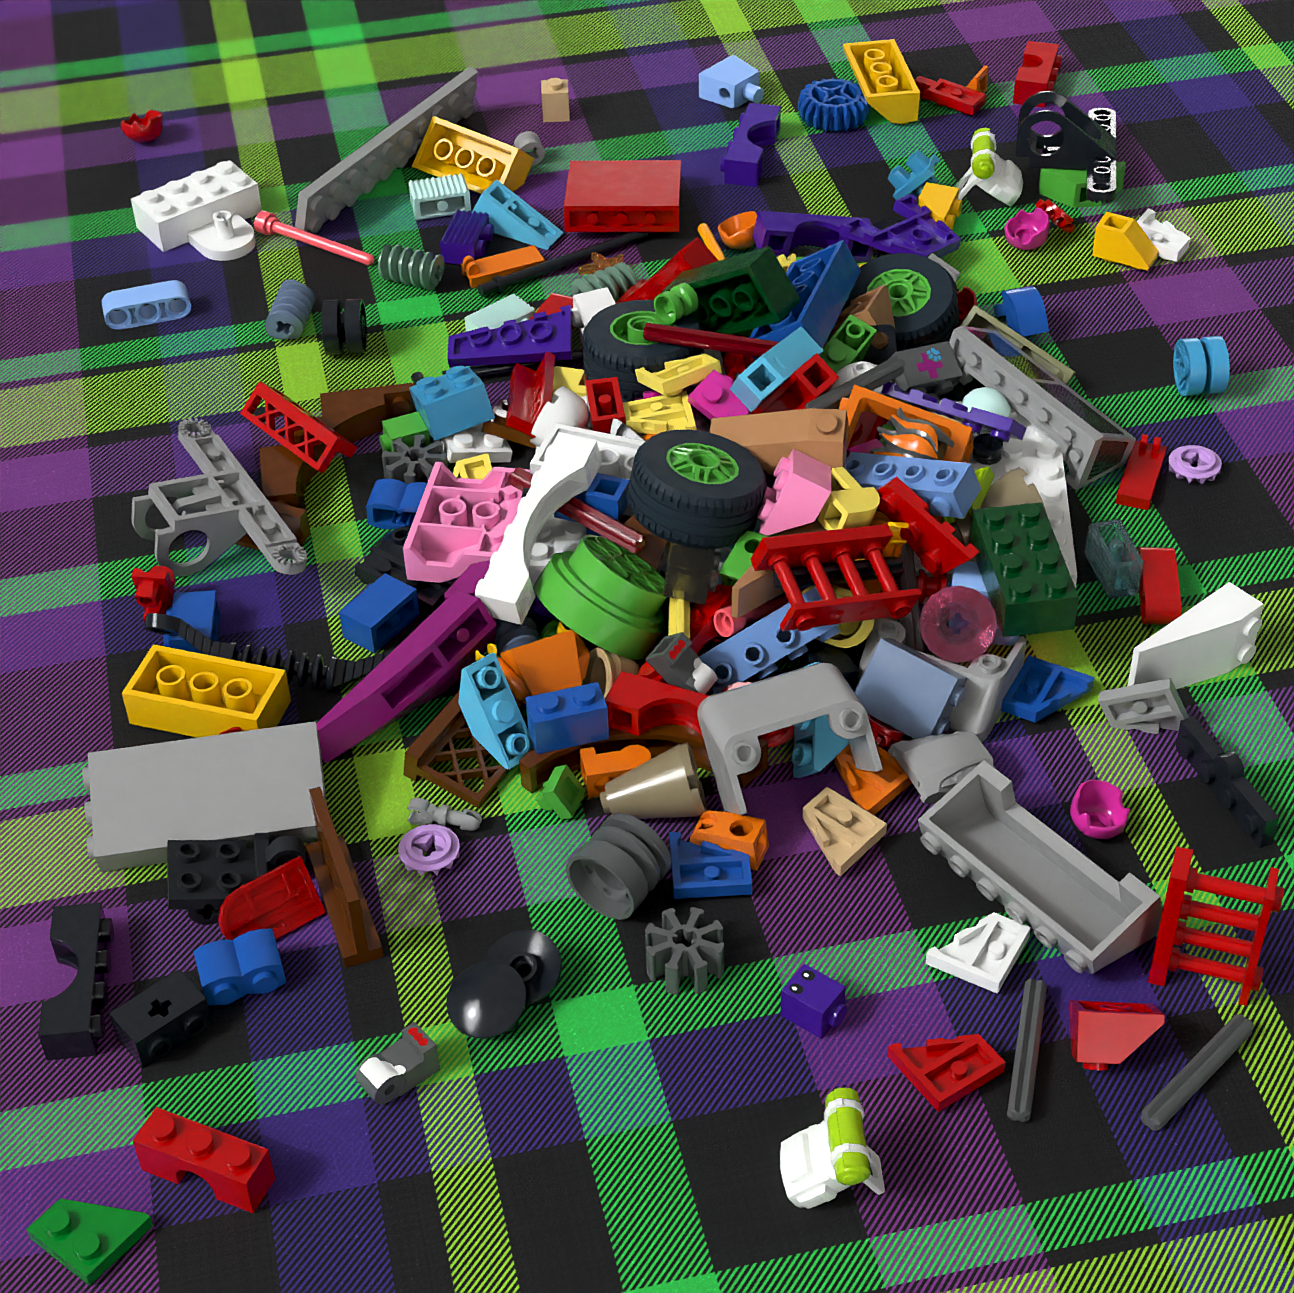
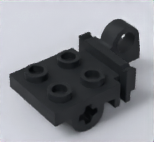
M255 833L253 848H247L246 840H168V910H188L189 918L198 924L210 925L219 923L220 907L225 898L241 885L247 884L298 856L302 857L306 866L305 844L300 838L290 835L281 836L271 841L268 833Z

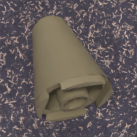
M1018 467L1007 472L990 486L980 509L1042 502L1044 509L1045 506L1035 484L1027 485L1022 477L1028 474L1025 470ZM969 512L966 518L962 520L955 518V521L950 524L956 529L953 536L965 547L970 544L972 516Z
M680 743L605 783V792L600 793V800L605 815L620 813L631 815L637 819L700 817L705 811H708L702 783L699 781L696 771L698 768L689 743Z

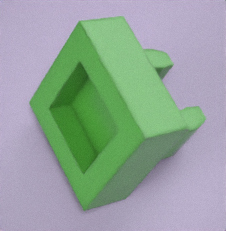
M567 765L557 766L554 768L548 781L543 783L542 795L537 796L535 800L545 811L554 809L561 820L573 818L586 790Z

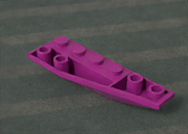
M455 591L316 723L320 739L322 762L328 763L445 692L461 677L463 668L476 662V650L481 655H484L487 652V644H495L497 624L480 598Z

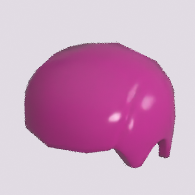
M1039 207L1032 213H1027L1021 209L1015 217L1008 220L1004 227L1006 240L1011 246L1021 250L1039 248L1044 244L1049 235L1050 221L1048 214Z
M1091 779L1079 785L1071 802L1070 814L1075 826L1084 835L1093 839L1108 840L1124 831L1130 809H1125L1123 806V792L1120 788L1107 781Z

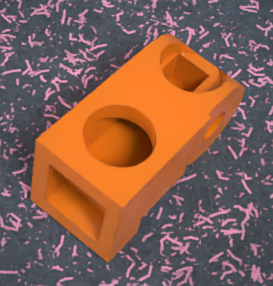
M629 745L621 751L596 754L594 747L580 749L581 774L588 799L600 797V793L605 792V783L650 760V751L641 745Z
M705 811L690 836V842L701 846L704 840L717 844L722 849H733L749 854L750 868L756 871L769 848L765 819L724 811Z

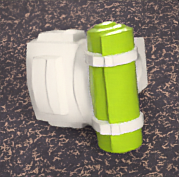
M980 128L974 132L971 140V167L955 186L959 188L958 199L961 200L974 185H978L981 189L1011 207L1022 192L1023 179L1021 170L1011 160L1005 161L995 153V135L990 132L989 128Z
M837 1088L830 1092L825 1099L824 1120L820 1124L809 1126L807 1129L799 1131L781 1142L780 1170L788 1199L800 1209L803 1207L809 1209L824 1202H829L836 1198L838 1192L862 1182L878 1195L885 1192L880 1158L866 1145L863 1127L864 1109L860 1103L857 1091L851 1088Z

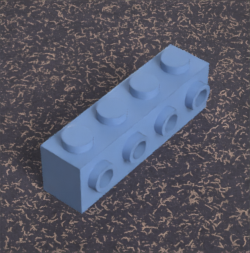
M851 452L846 459L845 469L862 488L874 487L877 490L880 486L897 476L928 504L930 515L963 519L981 490L971 463Z
M816 587L803 594L805 602L822 600ZM790 603L699 657L702 663L709 666L717 675L718 681L712 690L714 694H718L728 685L744 682V680L754 674L758 676L759 680L778 669L775 662L786 655L792 661L809 651L806 644L818 637L822 643L838 634L840 630L837 625L839 624L813 627L806 631H798L797 629L782 631L779 625L791 607Z

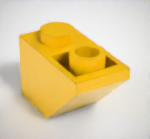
M926 182L919 195L918 206L921 208L926 206L931 210L930 217L936 222L941 220L953 231L955 217H959L962 210V200L958 199L959 188Z
M1106 212L1097 224L1092 256L1146 271L1149 270L1158 257V249L1135 219Z

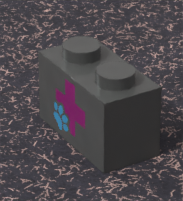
M949 341L895 352L890 357H897L905 363L903 366L905 372L891 381L907 393H910L912 388L922 391L926 395L934 392L936 395H943L953 390V385L963 376Z

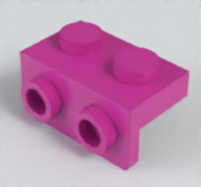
M715 369L688 396L687 402L710 420L711 418L751 413L730 390L734 381L727 375H721Z

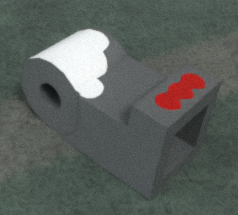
M683 632L665 636L645 660L668 684L707 695L718 681L715 672L709 666L702 663L700 657L690 647L691 640Z
M415 1022L401 1030L402 1038L381 1053L368 1057L357 1069L356 1081L377 1104H386L396 1097L402 1096L440 1070L437 1045Z

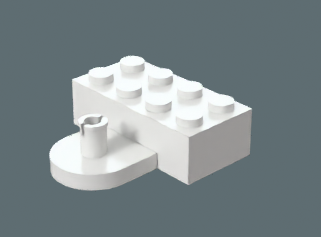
M230 160L219 162L216 166L203 171H196L188 177L177 181H170L165 186L145 191L141 195L131 198L137 228L163 252L189 242L203 256L212 260L227 261L243 257L255 247L254 229L245 219L255 216L262 211L258 184Z

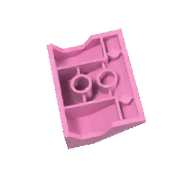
M435 462L403 546L407 580L441 583L460 577L473 563L489 561L492 554L499 550L503 542L507 525L512 524L515 519L518 504L522 497V491L510 485L509 475L516 468L493 467L484 479L480 480L457 478L442 462Z

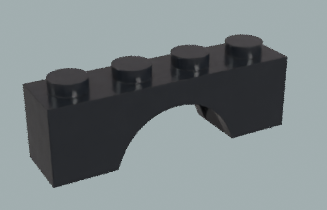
M101 902L53 907L50 941L57 962L73 967L78 972L68 988L59 995L42 1002L38 1036L47 1060L97 1056L98 1039L105 1037V1020L101 1013V1006L108 1003V988L106 981H104V973H110L111 957L109 949H107V942L113 941L114 928L112 919L105 917Z

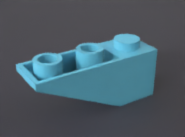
M799 327L745 369L736 378L730 390L752 412L814 354L820 355L824 350L802 327Z

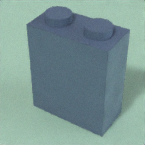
M881 638L855 690V694L867 714L914 739L947 733L951 721L947 720L953 706L957 708L966 695L967 688L963 686L967 677L892 638Z

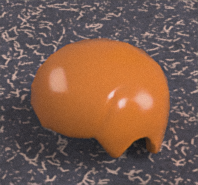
M755 211L734 215L718 225V231L725 246L730 249L744 250L755 244L753 238L757 219Z

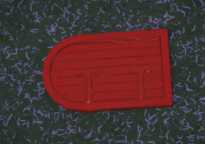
M298 856L247 884L241 885L229 894L220 907L218 922L221 933L226 940H234L244 933L257 929H273L276 940L324 914L325 909L302 857Z

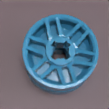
M1221 336L1202 337L1200 340L1198 338H1184L1176 342L1173 370L1175 383L1181 396L1200 395L1202 392L1205 394L1225 392L1229 382L1230 363L1228 349Z

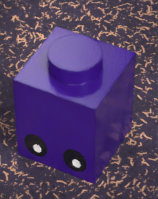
M804 963L781 990L780 1015L822 1039L831 1027H838L846 1015V987Z

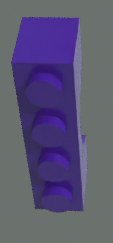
M749 103L745 113H741L739 127L736 126L734 129L733 141L728 142L727 155H723L721 158L720 170L724 172V183L751 187L758 186L763 174V148L759 146L775 144L781 130V106Z
M758 211L753 231L756 247L761 249L770 246L776 256L784 254L785 257H788L789 252L799 246L826 248L842 240L845 241L855 261H871L874 248L839 235L840 225L855 217ZM861 218L862 220L871 224L869 218Z

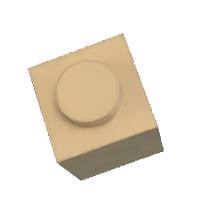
M550 78L548 80H541L543 122L570 121L568 79Z

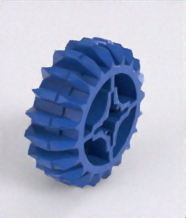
M832 77V79L826 80L822 78L821 81H812V84L805 85V89L801 90L799 96L798 110L801 121L806 122L807 126H814L815 130L824 129L825 132L829 130L835 132L843 130L846 132L848 128L856 129L857 125L864 124V120L868 119L870 104L867 103L858 83H854L853 80L846 81L843 78L834 79Z

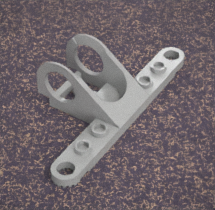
M192 418L181 421L178 425V439L204 474L150 483L148 495L132 498V525L141 538L155 541V558L159 566L169 567L173 570L175 576L191 575L206 568L248 533L276 571L288 575L303 572L307 563L306 550L297 543L295 535L219 435L213 432L211 425H208V422H204L202 419L198 421V418H195V421ZM166 497H176L179 499L171 506ZM153 503L170 527L152 529L146 525L145 516ZM190 530H199L207 535V544L204 551L194 560L177 563L169 559V547L180 534Z

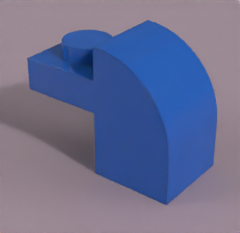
M1034 286L1002 291L1003 303L993 305L995 317L1006 315L1008 327L1023 337L1049 332L1044 302Z
M597 473L588 490L574 497L619 521L628 505L626 494L629 480ZM558 511L554 513V518L578 523ZM586 527V535L601 536Z

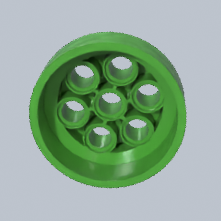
M585 535L575 551L553 554L534 583V591L537 597L557 619L586 640L613 654L628 659L643 660L648 657L666 630V622L661 607L669 596L668 583L653 567L640 557L608 539L596 535Z

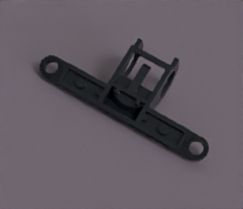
M1053 91L1038 92L1030 96L1020 109L1016 157H1030L1029 168L1087 169V200L1095 201V203L1099 201L1101 203H1104V201L1106 203L1112 202L1116 198V112L1108 108H1094L1089 110L1087 115L1060 93ZM1049 102L1058 105L1063 110L1065 116L1051 110H1042L1031 115L1029 114L1038 104ZM1041 121H1051L1059 125L1061 129L1051 135H1041L1031 127ZM1027 138H1031V147L1028 144ZM1036 149H1042L1044 154L1036 152Z

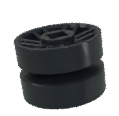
M340 299L323 300L321 324L325 354L342 355L345 349V342L349 355L365 354L367 347V319L364 300L346 299L344 310Z

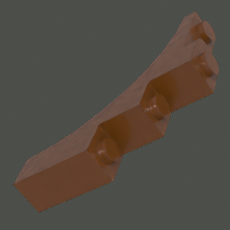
M676 724L656 726L640 736L609 728V739L536 754V751L532 750L519 761L521 785L531 794L543 787V783L548 781L555 767L567 765L572 772L581 769L580 749L594 747L596 754L621 751L629 745H641L650 751L652 759L680 743L688 742L697 767L712 773L713 771L703 737L689 727ZM761 737L758 738L761 747V758L758 765L749 772L737 775L740 787L742 788L768 768V742Z

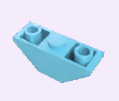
M490 653L463 668L461 671L458 703L473 737L505 769H511L518 765L519 761L529 751L535 750L498 659L495 653Z
M827 715L793 725V777L802 778L821 771L849 744L848 739L841 738L832 731Z

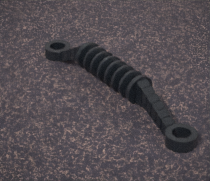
M148 613L144 627L145 630L157 634L180 635L202 654L286 670L288 685L294 675H297L299 687H304L307 678L311 677L313 689H318L322 679H325L327 691H334V689L340 688L343 685L350 684L363 677L365 678L394 650L382 652L356 662L332 656L328 666L324 665L323 654H318L313 664L310 663L308 652L303 653L299 662L296 661L294 650H289L284 660L282 659L280 648H275L270 658L267 655L266 646H261L256 656L253 653L252 644H247L242 654L239 652L238 642L224 643L211 641L182 619L170 615Z

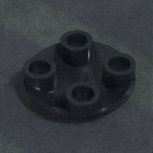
M498 961L476 963L462 971L453 981L447 995L448 1016L456 1029L469 1037L484 1039L500 1034H510L518 1027L519 1018L523 1013L526 1004V987L519 973L505 963Z

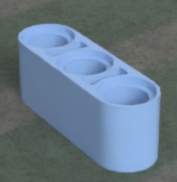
M177 280L109 292L102 299V309L107 326L115 330H122L181 319L191 311V303L185 284Z

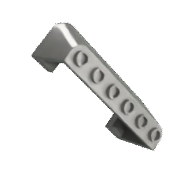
M985 760L978 764L918 819L922 833L920 840L927 850L934 855L940 853L944 856L956 874L963 878L966 875L971 878L983 896L990 901L996 899L1004 905L1005 911L1015 922L1020 925L1026 923L1031 927L1037 939L1049 949L1054 946L1064 955L1068 965L1078 973L1085 971L1088 974H1094L1158 934L1162 917L1161 896L1130 872L1120 882L1110 876L1015 801L1012 781Z

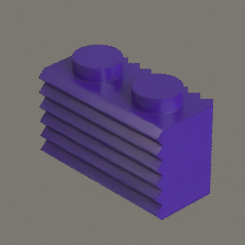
M459 209L455 212L440 242L441 255L444 256L446 264L461 265L464 257L468 255L472 256L474 260L485 256L487 241L491 242L494 234L493 224L489 222V214L486 212L484 214L482 212L477 213L476 211L472 213L470 210L468 212L465 210L461 212Z

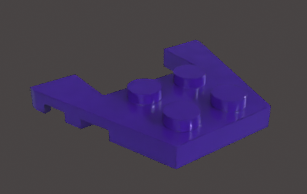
M913 194L895 200L893 211L907 218L901 222L880 230L861 218L855 217L842 223L839 230V235L890 254L908 253L927 258L931 253L941 258L958 250L961 243V238L941 220L936 222L930 217L931 210L926 206L921 208L917 205L918 198Z

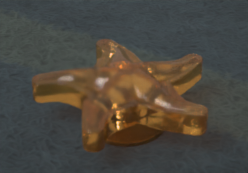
M592 252L591 260L594 262L578 267V274H594V272L604 270L608 266L614 267L615 264L624 262V255L619 254L614 258H605L596 252Z

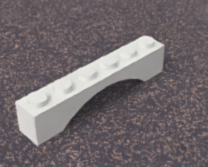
M558 432L553 444L547 447L544 462L540 470L535 471L533 474L531 487L526 497L521 498L515 519L512 524L507 525L499 550L492 554L489 569L484 579H480L476 586L475 597L480 598L492 618L522 625L535 599V593L530 580L529 564L536 537L546 521L559 507L574 496L587 490L591 485L602 463L597 440Z

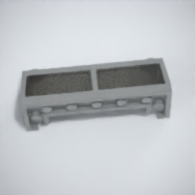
M960 326L953 330L949 343L963 374L953 386L957 385L958 382L965 385L975 378L984 386L999 391L1013 409L1061 446L1060 452L1063 455V462L1066 461L1069 467V475L1065 479L1066 483L1078 490L1127 463L1136 438L1003 335L994 330Z

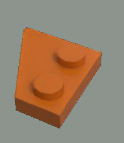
M848 744L834 758V763L856 805L875 815L911 785L912 782L896 758L877 744L876 747L883 769L876 772L856 769L850 745Z

